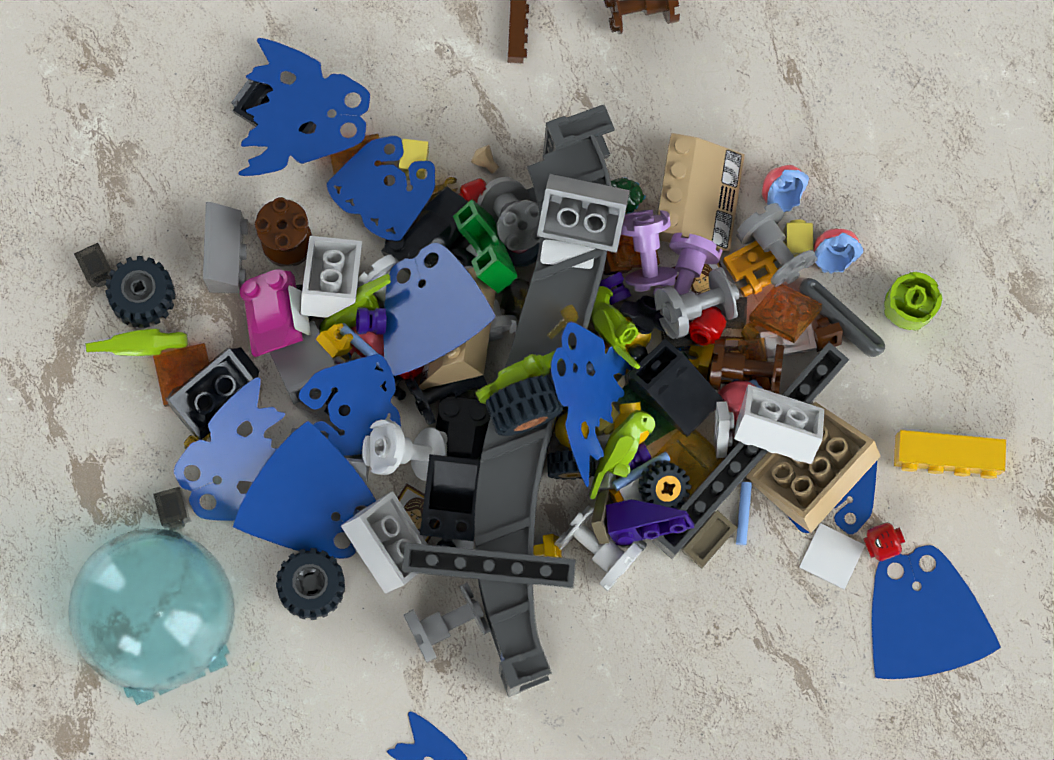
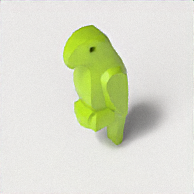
M385 274L358 287L355 303L325 318L320 324L319 332L326 331L339 323H345L349 328H353L356 326L358 307L367 308L368 310L380 308L377 298L373 293L391 282L390 275Z
M599 286L591 314L593 325L601 337L632 367L639 369L640 365L625 348V344H631L639 334L638 329L633 322L626 321L622 313L609 304L610 297L613 296L612 291L607 287Z
M146 329L114 335L111 339L85 343L86 352H113L115 355L154 356L161 355L162 350L168 348L187 347L188 337L183 332L160 333L159 329Z
M555 351L544 356L531 354L525 357L524 360L499 371L498 378L493 383L476 391L480 403L485 404L492 394L510 384L531 377L546 376L550 373L551 361Z
M635 410L609 436L603 451L604 457L600 458L589 492L591 499H595L604 474L607 471L624 478L628 477V474L631 472L628 464L637 452L640 434L644 431L652 433L655 428L654 418L650 414Z

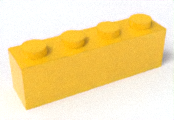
M900 430L895 435L894 466L901 467L902 471L915 472L917 468L928 469V473L943 474L944 471H954L956 476H970V473H976L985 479H995L997 475L999 476L1005 471L1006 439Z

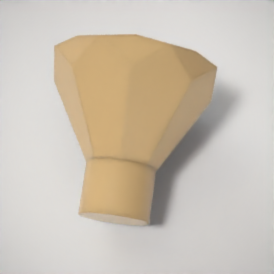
M490 145L475 151L471 163L487 168L492 174L499 168L494 162Z

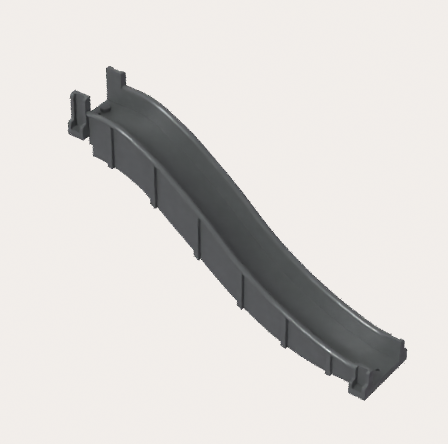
M600 105L569 117L562 116L546 122L543 149L544 160L527 166L534 187L526 190L528 191L530 201L538 203L539 217L541 216L545 190L550 174L611 186L610 174L605 158L610 156V152L603 135L615 131V128L605 105ZM540 237L535 270L505 368L524 360L525 357L531 354L544 356L562 347V334L569 322H574L585 329L588 328L600 281L602 280L607 250L595 248V250L555 265L543 264L540 261L543 241L554 239ZM594 258L591 269L572 267ZM571 332L568 336V344L571 350H574L577 340L575 334ZM561 360L557 363V372L560 376H564L566 365L564 360ZM576 363L573 364V370L577 368ZM550 370V373H548L546 376L551 378L552 383L554 385L552 372ZM559 415L539 427L510 436L498 435L490 417L477 484L475 550L533 555L538 492L546 455ZM478 579L485 615L501 660L499 663V674L508 697L549 681L548 675L552 674L537 632L533 584Z

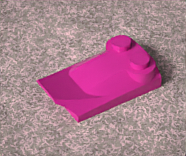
M272 270L248 279L240 288V296L245 301L250 346L254 357L303 341L302 332L296 330L293 323L288 286L296 288V280L291 271Z

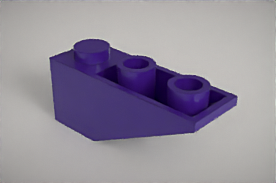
M634 499L606 505L608 533L617 546L630 545L635 541L655 539L661 535L681 533L687 529L694 528V523L684 510Z

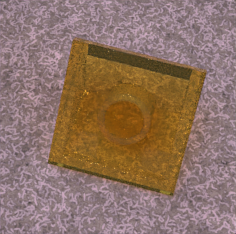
M696 429L688 437L678 430L654 456L656 457L663 452H667L670 457L669 462L674 463L686 472L685 474L690 478L687 482L691 484V489L686 490L690 493L689 496L702 485L725 459L716 458L715 447Z

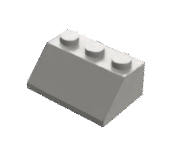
M550 174L545 190L537 236L617 253L630 190Z
M206 202L203 280L210 293H240L241 285L246 281V269H242V260L247 259V244H243V235L248 234V220L244 219L241 210L213 202Z

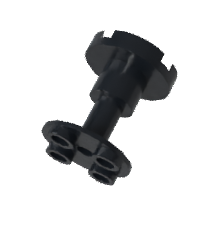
M412 375L409 376V379L404 380L410 393L416 399L417 409L424 416L428 425L436 423L429 406L430 404L452 393L457 397L471 389L476 393L479 389L487 386L483 375L426 388L423 391Z

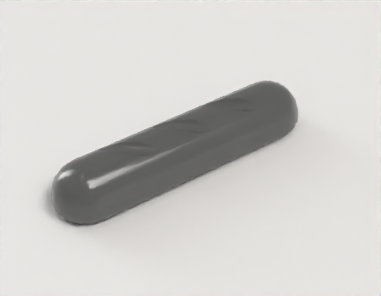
M812 278L802 281L799 287L801 297L823 317H827L831 324L839 322L843 330L842 334L864 354L876 357L884 352L885 343L883 339L822 284Z

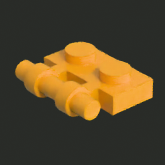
M757 241L724 257L722 260L735 283L745 278L747 285L740 288L744 298L752 293L754 295L760 293L763 287L771 284V278L781 268L775 266L774 262L777 259L772 252H764ZM765 267L768 274L757 279L754 272Z

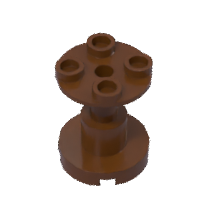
M604 0L605 7L610 8L612 15L609 18L612 33H623L622 15L644 11L646 16L662 12L667 24L676 23L680 20V14H675L674 9L679 7V0Z
M278 197L268 202L260 209L255 221V228L261 240L265 256L270 262L281 267L296 266L303 263L307 259L309 238L312 236L305 210L292 200Z
M726 338L715 340L710 385L715 390H720L722 378L743 380V375L772 378L771 392L779 394L785 345L777 344L775 361L768 362L745 359L746 353L725 351Z

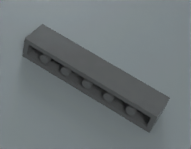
M405 543L402 572L574 588L576 559Z

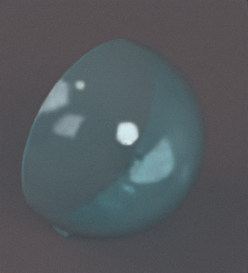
M158 528L139 529L121 534L107 541L83 564L73 583L69 598L68 616L74 643L87 664L107 681L124 688L126 696L128 698L133 696L136 705L155 698L154 692L158 691L159 695H162L180 687V685L205 676L204 670L207 668L212 673L229 665L225 656L230 654L226 644L234 622L233 591L224 568L216 557L202 544L176 531Z

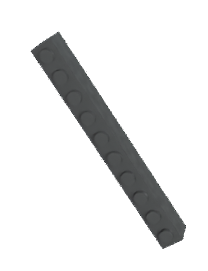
M829 342L782 395L811 404L846 365L849 359ZM739 442L679 509L688 513L694 523V528L687 529L681 533L661 535L653 539L652 542L673 559L768 451Z

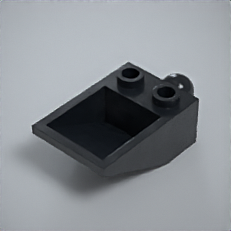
M666 339L649 354L647 349L640 344H635L628 349L627 352L640 365L639 369L634 368L628 373L629 388L686 437L716 410V402L724 401L687 357Z
M429 454L420 535L442 538L436 546L456 548L452 539L474 542L476 493L481 460ZM431 519H438L440 526L438 528L431 527ZM459 522L466 523L467 529L465 531L457 529Z

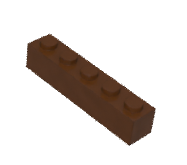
M510 0L508 63L523 64L524 58H527V48H524V43H528V34H525V28H528L529 19L525 18L526 14H529V4H526V0Z

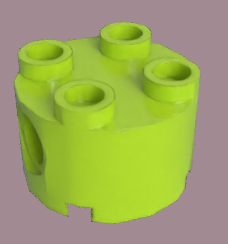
M910 272L898 277L886 293L884 301L885 316L899 328L907 330L921 329L932 320L941 307L942 294L938 289L939 285L929 275L920 272Z

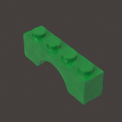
M472 199L453 217L459 232L470 242L478 255L471 261L477 277L499 293L509 286L518 275L504 243L499 239L493 216Z

